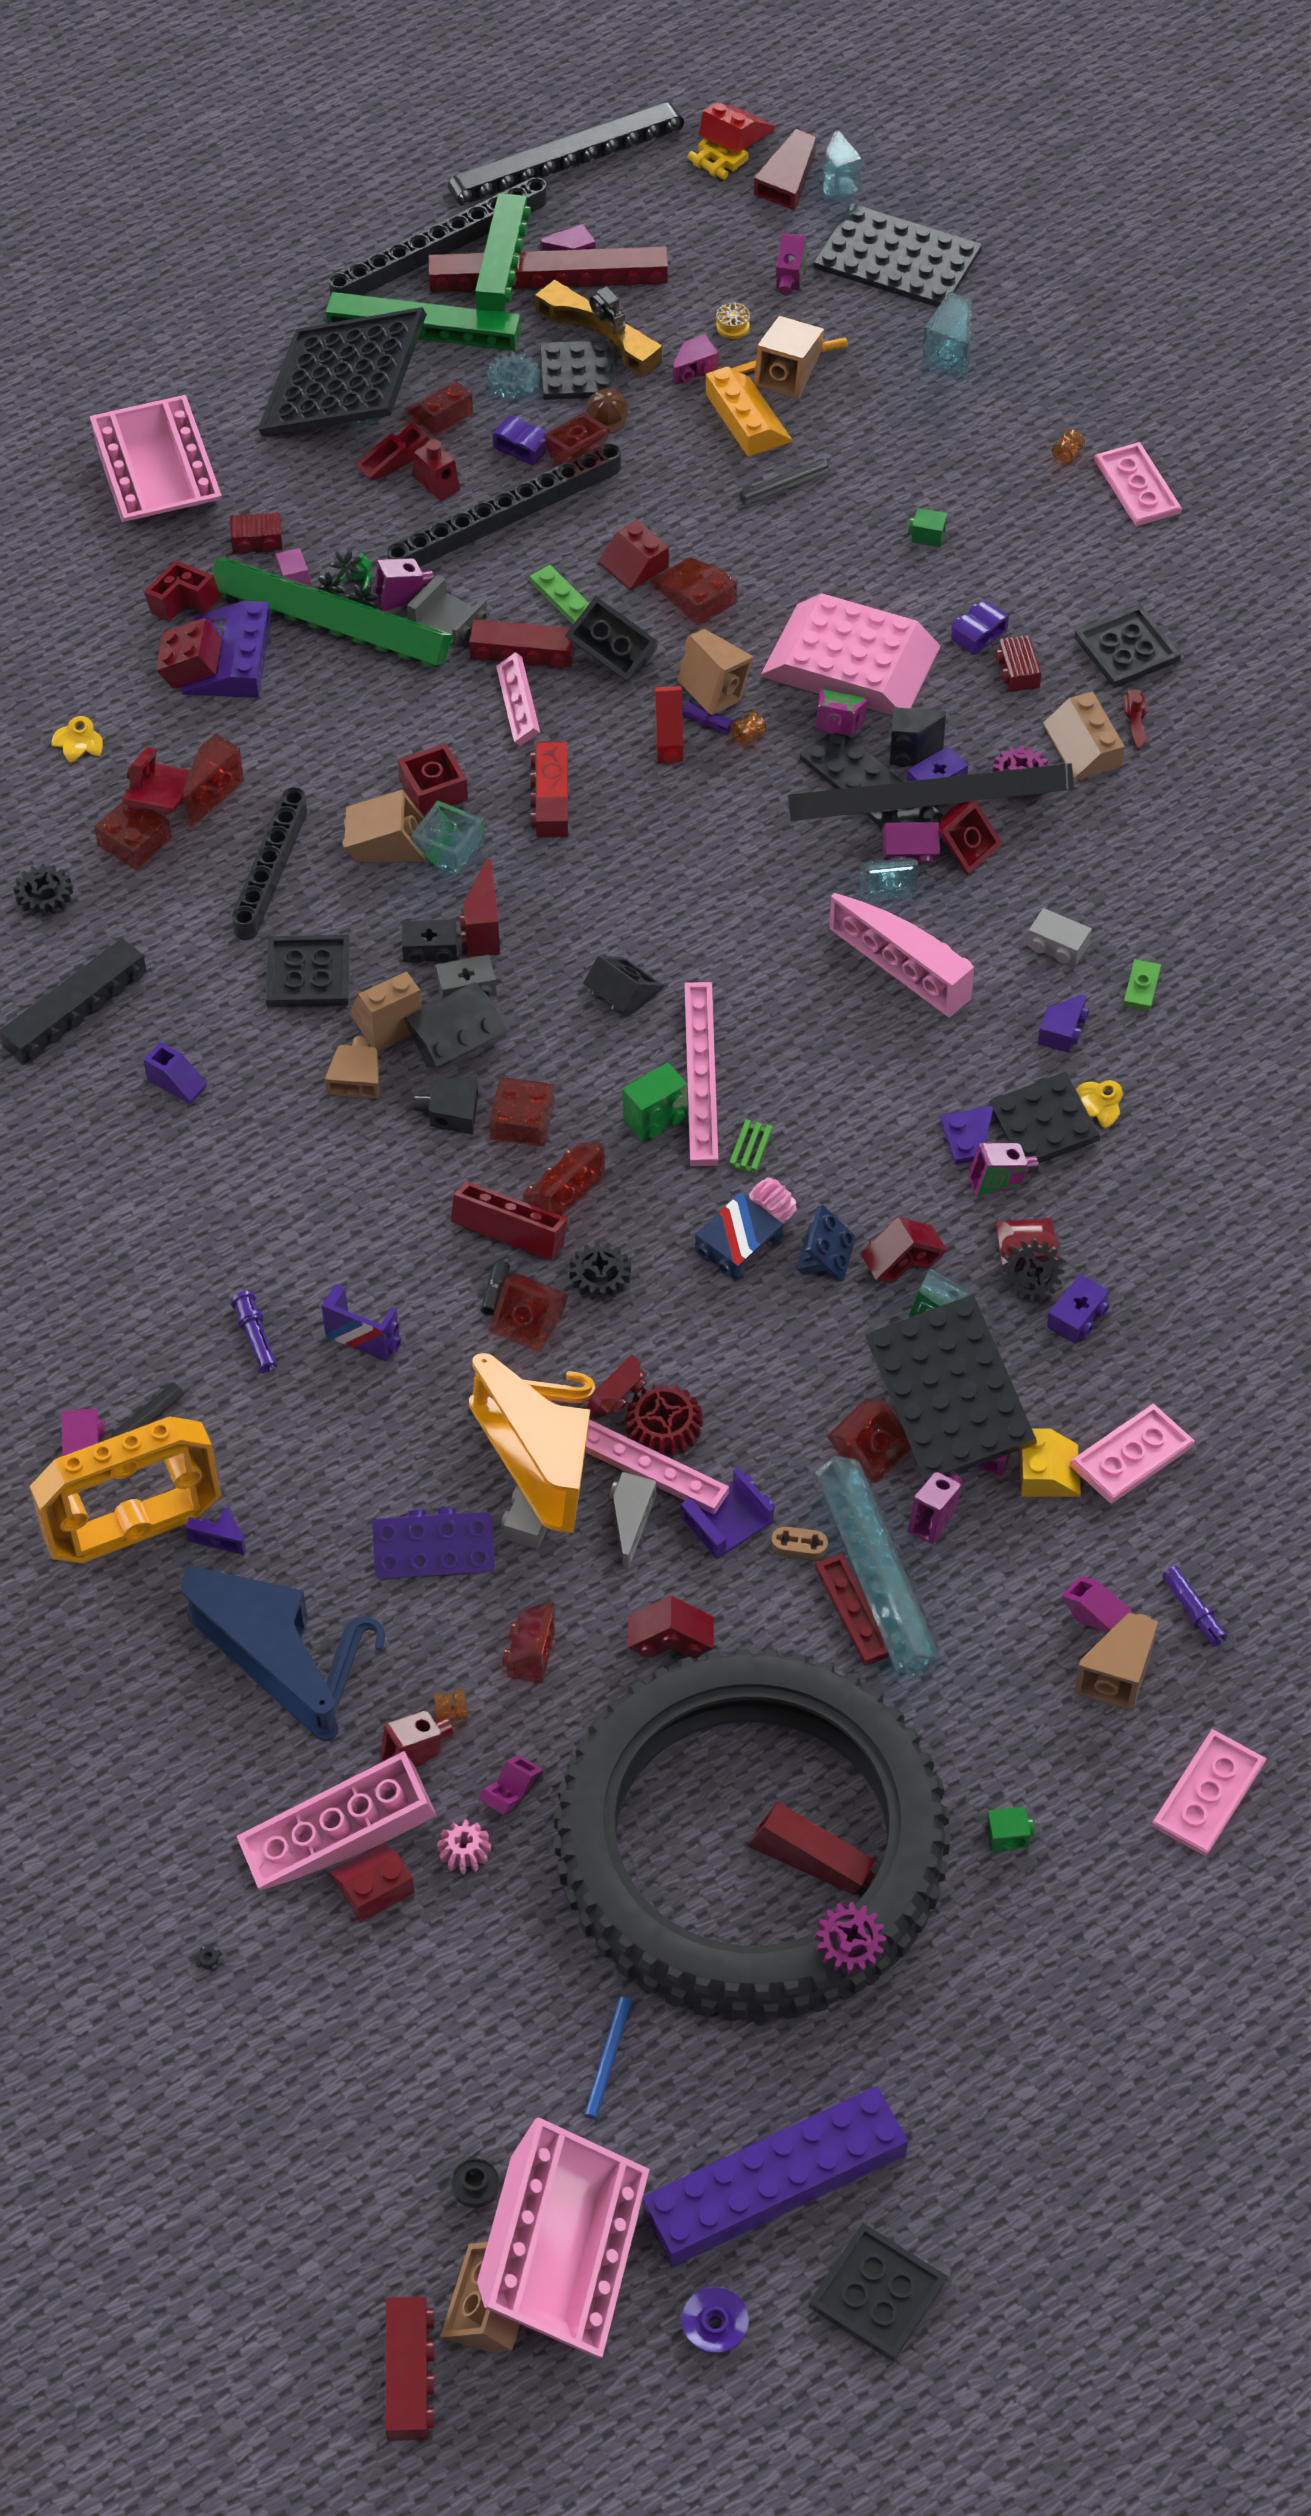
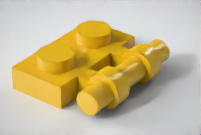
M704 139L698 144L699 153L691 151L687 157L688 160L693 162L695 167L699 169L704 168L714 178L719 177L725 180L729 172L724 169L728 168L731 171H735L748 160V152L742 150L735 154Z

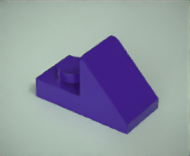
M227 1506L224 1507L218 1524H214L208 1519L198 1520L189 1517L185 1526L189 1542L245 1555L244 1536Z

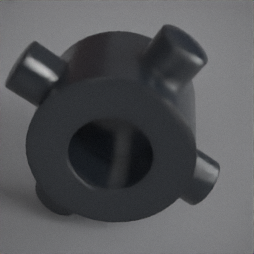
M201 1947L199 1949V1961L195 1962L198 1968L202 1966L205 1969H212V1971L217 1970L218 1957L222 1955L220 1949L216 1951L211 1947Z

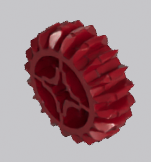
M666 1382L663 1388H658L655 1384H653L651 1391L643 1388L641 1395L634 1394L632 1402L628 1403L626 1407L627 1412L624 1415V1422L626 1423L625 1431L627 1435H630L631 1440L654 1451H659L662 1455L670 1451V1454L675 1457L676 1449L685 1454L687 1445L694 1447L696 1438H700L703 1426L702 1408L698 1405L696 1396L690 1397L688 1389L680 1392L678 1384L673 1389H670ZM681 1424H684L682 1428L673 1432L676 1428L681 1427Z

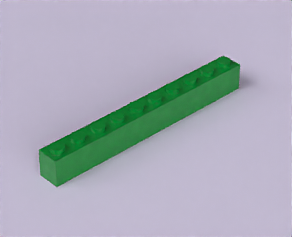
M216 558L212 575H214L221 597L231 599V596L239 598V602H269V610L272 614H276V611L284 613V618L292 621L302 619L307 621L306 625L309 627L321 629V626L329 628L330 634L344 637V634L352 636V641L359 644L373 643L375 644V649L383 652H389V650L398 652L397 656L403 659L412 660V657L420 659V664L427 667L435 668V665H442L446 662L452 634L227 558Z

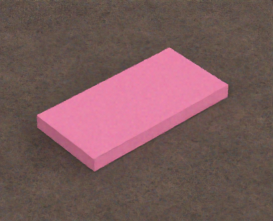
M1140 442L1095 455V462L1135 526L1181 513L1182 508Z
M1152 1404L1073 1458L1070 1467L1112 1504L1193 1447L1195 1441L1156 1405Z
M1212 1729L1152 1822L1151 1827L1207 1857L1266 1763L1267 1758Z

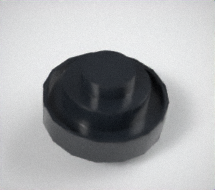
M466 2159L458 2164L452 2174L451 2186L454 2197L465 2207H485L498 2194L500 2187L498 2171L493 2164L485 2159Z

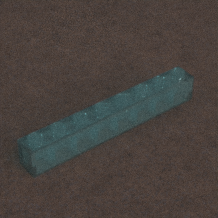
M834 1455L815 1473L895 1670L916 1675L923 1674L941 1659L859 1460Z

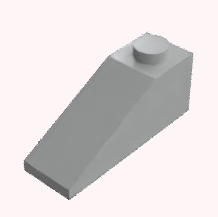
M622 1472L619 1482L614 1481L611 1487L610 1499H613V1510L623 1567L629 1569L656 1498V1481Z

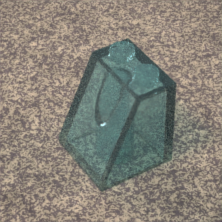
M952 292L947 294L924 327L922 363L963 378L968 376L971 299Z

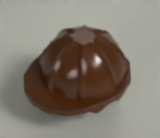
M606 388L596 391L588 399L586 405L587 416L594 430L600 433L611 434L623 428L628 415V403L626 398L617 390Z

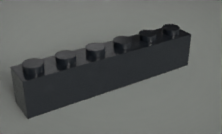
M119 939L0 1029L2 1046L23 1064L27 1063L30 1059H36L51 1043H57L64 1033L72 1027H78L85 1017L92 1012L99 1011L106 1001L113 996L120 995L131 982L141 979L147 971L144 955L125 939Z

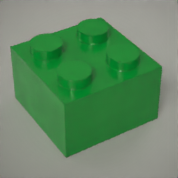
M668 1062L622 1088L623 1121L641 1142L649 1138L654 1139L658 1137L664 1129L671 1125H679L687 1117V1083Z

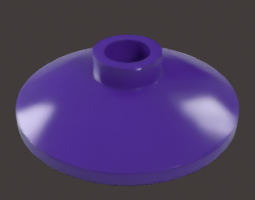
M708 2287L699 2290L689 2298L682 2312V2328L686 2338L693 2346L707 2353L717 2354L732 2350L744 2339L749 2326V2314L745 2303L736 2293L723 2287ZM712 2319H718L722 2325L718 2329H713L709 2326V2322Z

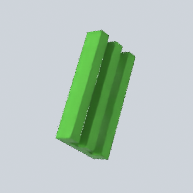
M746 1119L729 1162V1168L757 1174L772 1133V1126L762 1127V1123L756 1122L754 1125L751 1124V1120ZM749 1130L753 1131L741 1164L737 1163ZM759 1133H762L763 1137L753 1164L748 1166L747 1164Z

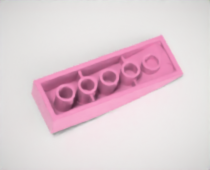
M834 893L831 896L830 930L949 1018L971 1000L974 966L969 960L960 957L947 944L941 943L935 937L912 923L885 910Z
M405 1751L243 1832L237 1836V1839L258 1889L263 1890L295 1880L366 1852L437 1815L414 1764Z

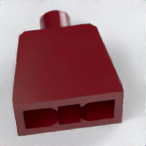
M436 439L429 440L426 445L414 452L412 476L439 501H443L460 491L455 460L441 447L440 441Z
M426 1711L384 1725L380 1757L384 1762L405 1751L416 1768L438 1756L441 1739L453 1734L451 1723L447 1718L434 1722Z

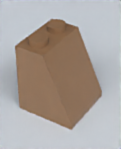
M779 316L757 346L755 386L799 399L822 351L824 329Z
M706 629L691 634L685 643L686 651L684 658L679 664L680 672L677 680L709 714L713 715L741 700L754 656Z
M403 789L346 807V819H344L345 839H343L342 844L344 851L350 854L355 862H425L427 820Z
M406 971L358 994L349 1014L363 1035L369 1040L370 1045L376 1048L377 1051L411 1036L404 1017L422 1009L420 989Z
M1128 1613L1080 1660L1074 1693L1133 1711L1153 1651L1158 1621L1152 1620L1143 1614L1135 1615Z

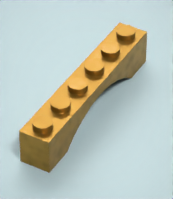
M556 280L535 294L537 313L554 323L580 325L602 334L609 340H613V344L623 358L624 366L640 377H645L662 363V346L658 342L648 338L626 323V329L614 334L611 322L608 319L601 321L594 314L589 301L585 297L580 296Z

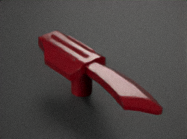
M1128 690V694L1124 696V709L1126 716L1131 718V734L1139 750L1148 740L1141 721L1147 714L1146 697L1140 690Z

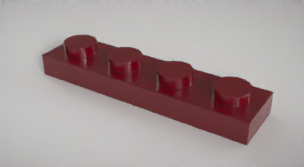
M841 1553L815 1563V1570L864 1666L893 1656V1649L844 1554Z

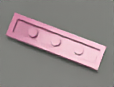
M515 652L498 664L496 668L513 739L516 744L522 746L538 735L540 729L523 659Z

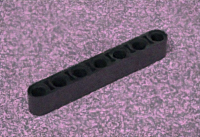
M299 787L287 788L282 793L233 910L234 933L241 940L253 939L258 934L307 815L306 795Z

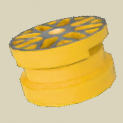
M740 303L722 305L716 314L717 332L728 339H738L745 336L750 328L749 309Z

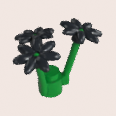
M350 548L347 549L345 556L341 552L336 551L335 555L338 561L330 564L331 567L339 569L336 578L332 579L329 571L325 573V578L320 575L317 576L318 581L322 584L318 589L340 596L339 593H345V589L339 586V583L345 578L349 582H352L353 579H364L363 590L355 585L354 591L356 594H347V598L377 609L378 605L374 600L379 599L380 595L370 594L371 586L369 584L373 578V575L370 573L372 569L371 561L363 553L352 558V550Z

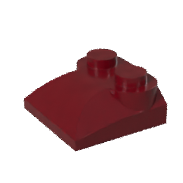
M1052 1218L995 1221L1001 1266L1008 1265L1009 1262L1004 1258V1255L1012 1256L1011 1246L1013 1245L1017 1249L1021 1248V1240L1031 1245L1032 1238H1036L1039 1246L1045 1240L1049 1243L1047 1250L1052 1247L1058 1250V1240L1055 1237ZM1033 1251L1035 1257L1039 1259L1048 1258L1041 1252ZM1022 1256L1018 1259L1015 1268L1019 1267ZM1029 1260L1031 1263L1030 1268H1039Z
M631 1354L593 1392L586 1409L590 1410L589 1417L603 1416L611 1412L619 1413L628 1402L626 1398L631 1393L637 1395L647 1384V1381L644 1380L647 1374L640 1368L641 1362L634 1355Z

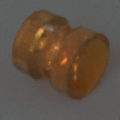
M1067 429L1061 435L1060 440L1052 447L1054 458L1063 463L1070 464L1075 459L1077 453L1083 449L1085 439L1078 431Z
M751 711L744 716L743 720H737L732 723L730 730L734 739L741 745L746 746L753 741L754 737H760L765 734L767 726L759 713Z
M463 1688L455 1689L450 1694L443 1692L433 1693L437 1721L443 1718L449 1720L455 1717L459 1720L468 1719ZM450 1701H453L454 1710L451 1709Z

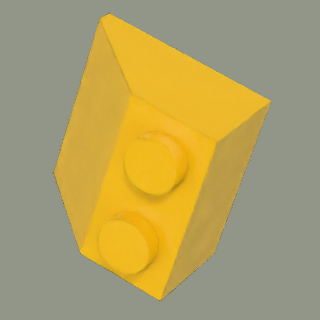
M1032 1429L1037 1444L1019 1450L1021 1496L1081 1497L1080 1475L1070 1467L1071 1460L1078 1456V1444L1052 1429Z

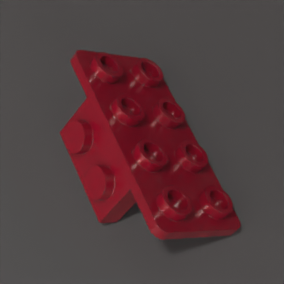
M146 747L140 755H137L136 760L128 766L127 779L130 780L129 790L122 797V803L129 805L133 809L147 808L155 810L158 814L172 813L201 780L202 773L156 763L157 749Z

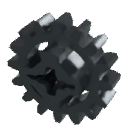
M41 864L40 869L31 866L30 873L22 872L23 879L16 878L17 886L14 887L17 905H21L24 912L30 909L32 916L36 915L37 912H41L42 917H45L47 911H51L55 915L56 908L59 907L64 910V902H71L70 894H73L70 876H65L64 869L56 871L55 865H52L49 869H46L45 864Z
M1032 1238L1031 1245L1021 1240V1248L1017 1249L1015 1246H1011L1012 1256L1004 1255V1258L1009 1263L1008 1265L1001 1266L1002 1271L1008 1273V1275L1003 1277V1281L1005 1283L1012 1282L1008 1289L1012 1293L1018 1290L1017 1296L1020 1299H1023L1028 1294L1030 1301H1034L1035 1295H1039L1044 1300L1046 1291L1052 1294L1055 1293L1052 1287L1054 1283L1062 1284V1281L1057 1276L1058 1274L1065 1273L1063 1268L1058 1267L1063 1262V1258L1054 1257L1058 1250L1055 1247L1047 1250L1049 1243L1045 1240L1040 1246L1036 1238ZM1033 1251L1041 1252L1048 1258L1039 1259L1035 1257ZM1022 1256L1019 1267L1015 1268L1018 1259ZM1029 1260H1031L1033 1264L1036 1265V1267H1039L1035 1270L1036 1279L1028 1272L1031 1270V1263ZM1048 1272H1051L1050 1277H1049L1048 1280L1044 1283V1279H1045L1046 1274H1047ZM1028 1281L1033 1285V1288L1024 1287L1018 1282Z
M595 1242V1248L592 1249L588 1245H584V1253L576 1251L575 1259L570 1260L569 1277L572 1279V1287L579 1288L581 1296L587 1292L590 1293L591 1300L596 1295H600L601 1300L604 1301L606 1294H610L615 1298L616 1290L624 1292L625 1283H630L631 1263H628V1255H621L620 1247L611 1250L610 1243H607L605 1247H600L599 1242ZM598 1266L601 1267L602 1275H600V1271L598 1270Z

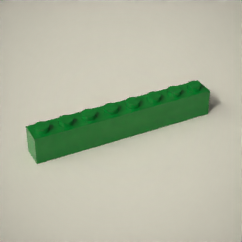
M332 292L326 310L328 324L423 307L427 316L418 340L516 351L521 333L520 314Z

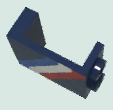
M740 1192L695 1234V1249L702 1259H709L715 1263L721 1273L726 1276L731 1275L736 1280H739L742 1274V1265L768 1240L776 1245L783 1239V1223Z

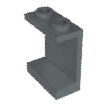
M437 575L407 605L408 620L452 634L451 644L456 647L463 641L469 640L474 619L487 620L488 618L486 599L482 598L474 607L447 593L446 579L440 575Z

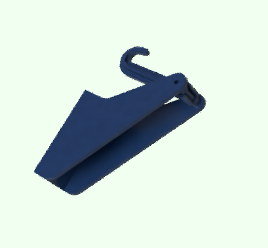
M187 1565L182 1578L181 1589L183 1595L189 1600L187 1607L189 1622L318 1739L322 1741L333 1740L339 1731L335 1715L361 1637L367 1630L375 1631L377 1634L375 1649L381 1651L384 1647L386 1636L381 1623L371 1617H360L347 1624L325 1683L301 1639L308 1621L303 1590Z

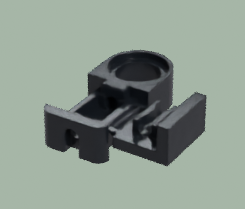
M607 287L589 296V304L592 311L601 321L608 319L611 322L614 334L626 329V325L623 322L625 314L619 311V299Z

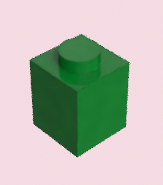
M918 508L915 518H910L908 533H912L911 542L941 548L946 531L947 513Z

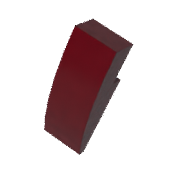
M412 422L397 436L391 432L359 460L355 466L370 481L385 477L412 462L414 452L426 445L430 438L419 426Z

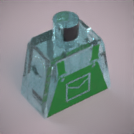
M929 1269L908 1317H913L969 1295V1292L941 1274Z

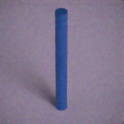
M620 1997L585 2111L584 2116L586 2118L596 2120L631 2005V2000L628 1998Z

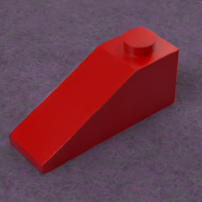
M681 686L655 688V740L658 763L673 764L684 761Z

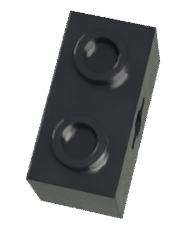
M456 919L402 921L403 962L419 964L423 961H438L440 963L457 961Z

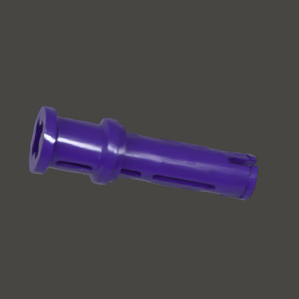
M242 1291L235 1294L230 1300L231 1306L236 1309L239 1317L237 1320L238 1325L245 1330L260 1372L266 1373L275 1370L277 1362L262 1327L263 1315L257 1310L255 1305L256 1296L252 1291Z

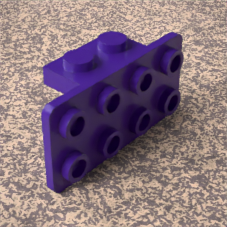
M456 1507L438 1508V1514L426 1515V1509L408 1510V1516L375 1519L372 1523L374 1564L377 1578L491 1572L495 1568L492 1516L489 1512L456 1513Z

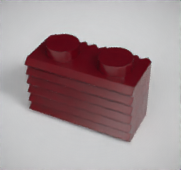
M279 512L230 516L233 553L240 552L246 554L251 551L273 552L283 549L282 525Z
M1022 635L1021 637L1017 636L1010 639L1008 637L1006 639L1002 638L999 649L995 651L997 665H1002L1001 678L1003 684H1008L1010 692L1040 688L1042 673L1030 636L1024 637Z

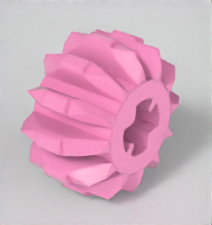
M767 1177L759 1182L749 1193V1197L754 1203L782 1223L788 1221L797 1210L796 1201L791 1197V1192L787 1191L785 1185L782 1186L778 1180Z
M465 1819L462 1826L458 1827L452 1821L450 1825L451 1831L443 1829L441 1833L442 1840H439L437 1844L438 1850L441 1852L440 1860L442 1863H448L450 1871L460 1866V1872L464 1875L466 1867L470 1866L473 1871L477 1872L478 1863L486 1864L488 1861L486 1854L491 1852V1844L487 1842L489 1835L486 1831H481L478 1822L469 1827V1823Z

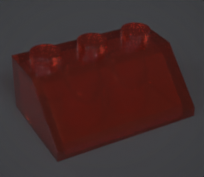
M600 1141L579 1143L572 1150L566 1151L561 1160L554 1167L548 1168L537 1183L527 1187L523 1194V1202L563 1216L605 1177L604 1144Z

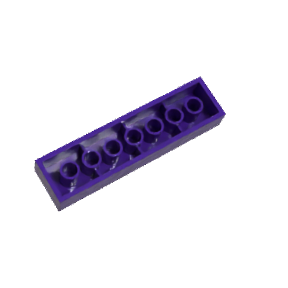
M875 2086L643 2196V2212L671 2267H674L906 2156L908 2140L878 2086Z

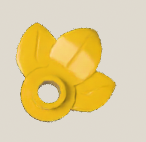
M77 716L69 722L68 726L60 728L55 732L52 738V746L63 747L66 759L73 763L85 751L91 755L100 756L103 749V741L101 736L94 731L93 723L89 718ZM80 725L85 726L82 730L76 729Z
M1107 1080L1100 1084L1086 1082L1076 1088L1091 1118L1097 1116L1103 1129H1107L1118 1119L1120 1115L1118 1103L1123 1097L1122 1087L1119 1083L1112 1080ZM1108 1090H1113L1111 1095L1104 1094Z

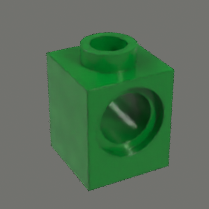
M1025 1807L988 1811L986 1825L991 1852L1029 1847L1030 1837H1034L1035 1830L1033 1819L1027 1818Z

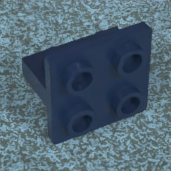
M824 1205L817 1207L814 1221L809 1224L797 1270L803 1275L826 1270L836 1281L840 1282L844 1281L855 1235Z

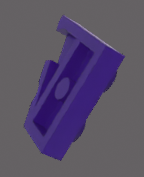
M992 1106L940 1116V1122L955 1165L973 1162L979 1144L986 1143L993 1115Z

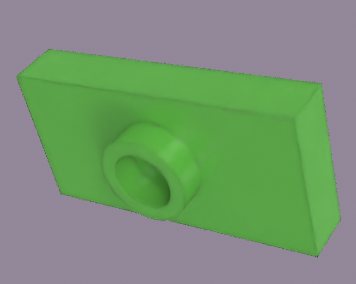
M1134 959L1123 1006L1145 1011L1151 1010L1161 964Z

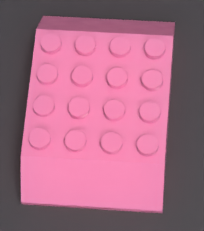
M186 395L90 416L98 453L121 522L222 499Z
M821 593L797 604L761 673V677L820 694V689L866 697L869 698L867 708L893 715L894 707H912L940 650V645L916 620Z
M536 2118L511 2156L477 2281L484 2308L593 2357L602 2358L650 2169L548 2121Z

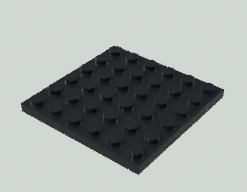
M420 307L296 329L258 427L262 436L278 435L280 433L297 432L305 429L391 416L427 316L424 308Z

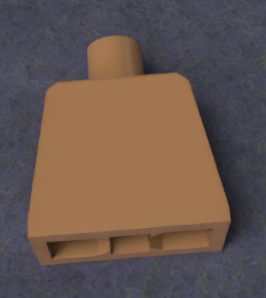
M357 1036L353 1039L352 1046L340 1045L337 1047L325 1078L327 1095L379 1099L378 1053L376 1048L369 1047V1040L367 1038Z

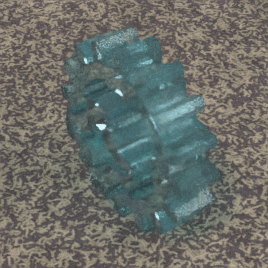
M512 352L509 357L502 354V359L494 358V364L489 363V370H487L489 387H494L495 393L502 391L503 397L511 394L512 398H515L518 393L521 396H525V391L532 393L533 386L538 387V380H540L538 363H533L532 357L525 359L523 353L519 357L516 356L515 352Z

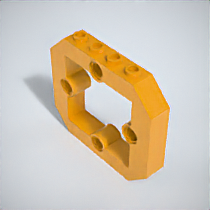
M176 1417L164 1418L54 1459L30 1485L42 1536L52 1559L76 1563L90 1561L187 1524L189 1517L199 1519L221 1496L213 1447L202 1422ZM164 1460L176 1489L142 1502L138 1499L127 1500L118 1505L113 1513L88 1522L89 1517L78 1492L112 1479L126 1478L141 1468Z

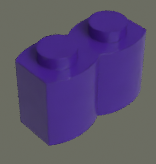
M508 416L493 432V447L525 463L535 465L550 448V434L543 428L528 425L521 418Z
M988 601L975 604L968 614L954 620L951 626V639L975 655L1008 629L1009 616Z

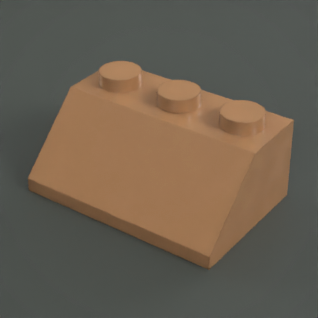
M1093 691L1069 698L1043 722L1045 730L1064 763H1072L1074 780L1122 766L1125 746Z
M488 2242L469 2244L440 2338L489 2352L512 2351L513 2345L517 2340L520 2324L484 2308L477 2284Z

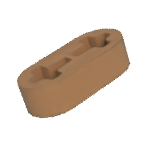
M780 1527L772 1534V1549L781 1556L819 1560L826 1555L828 1550L827 1537L822 1532L816 1530ZM783 1537L789 1538L787 1546L781 1545ZM812 1541L818 1542L816 1550L811 1549Z

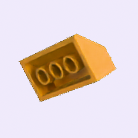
M730 367L706 374L707 397L748 457L792 442L791 437L750 377Z

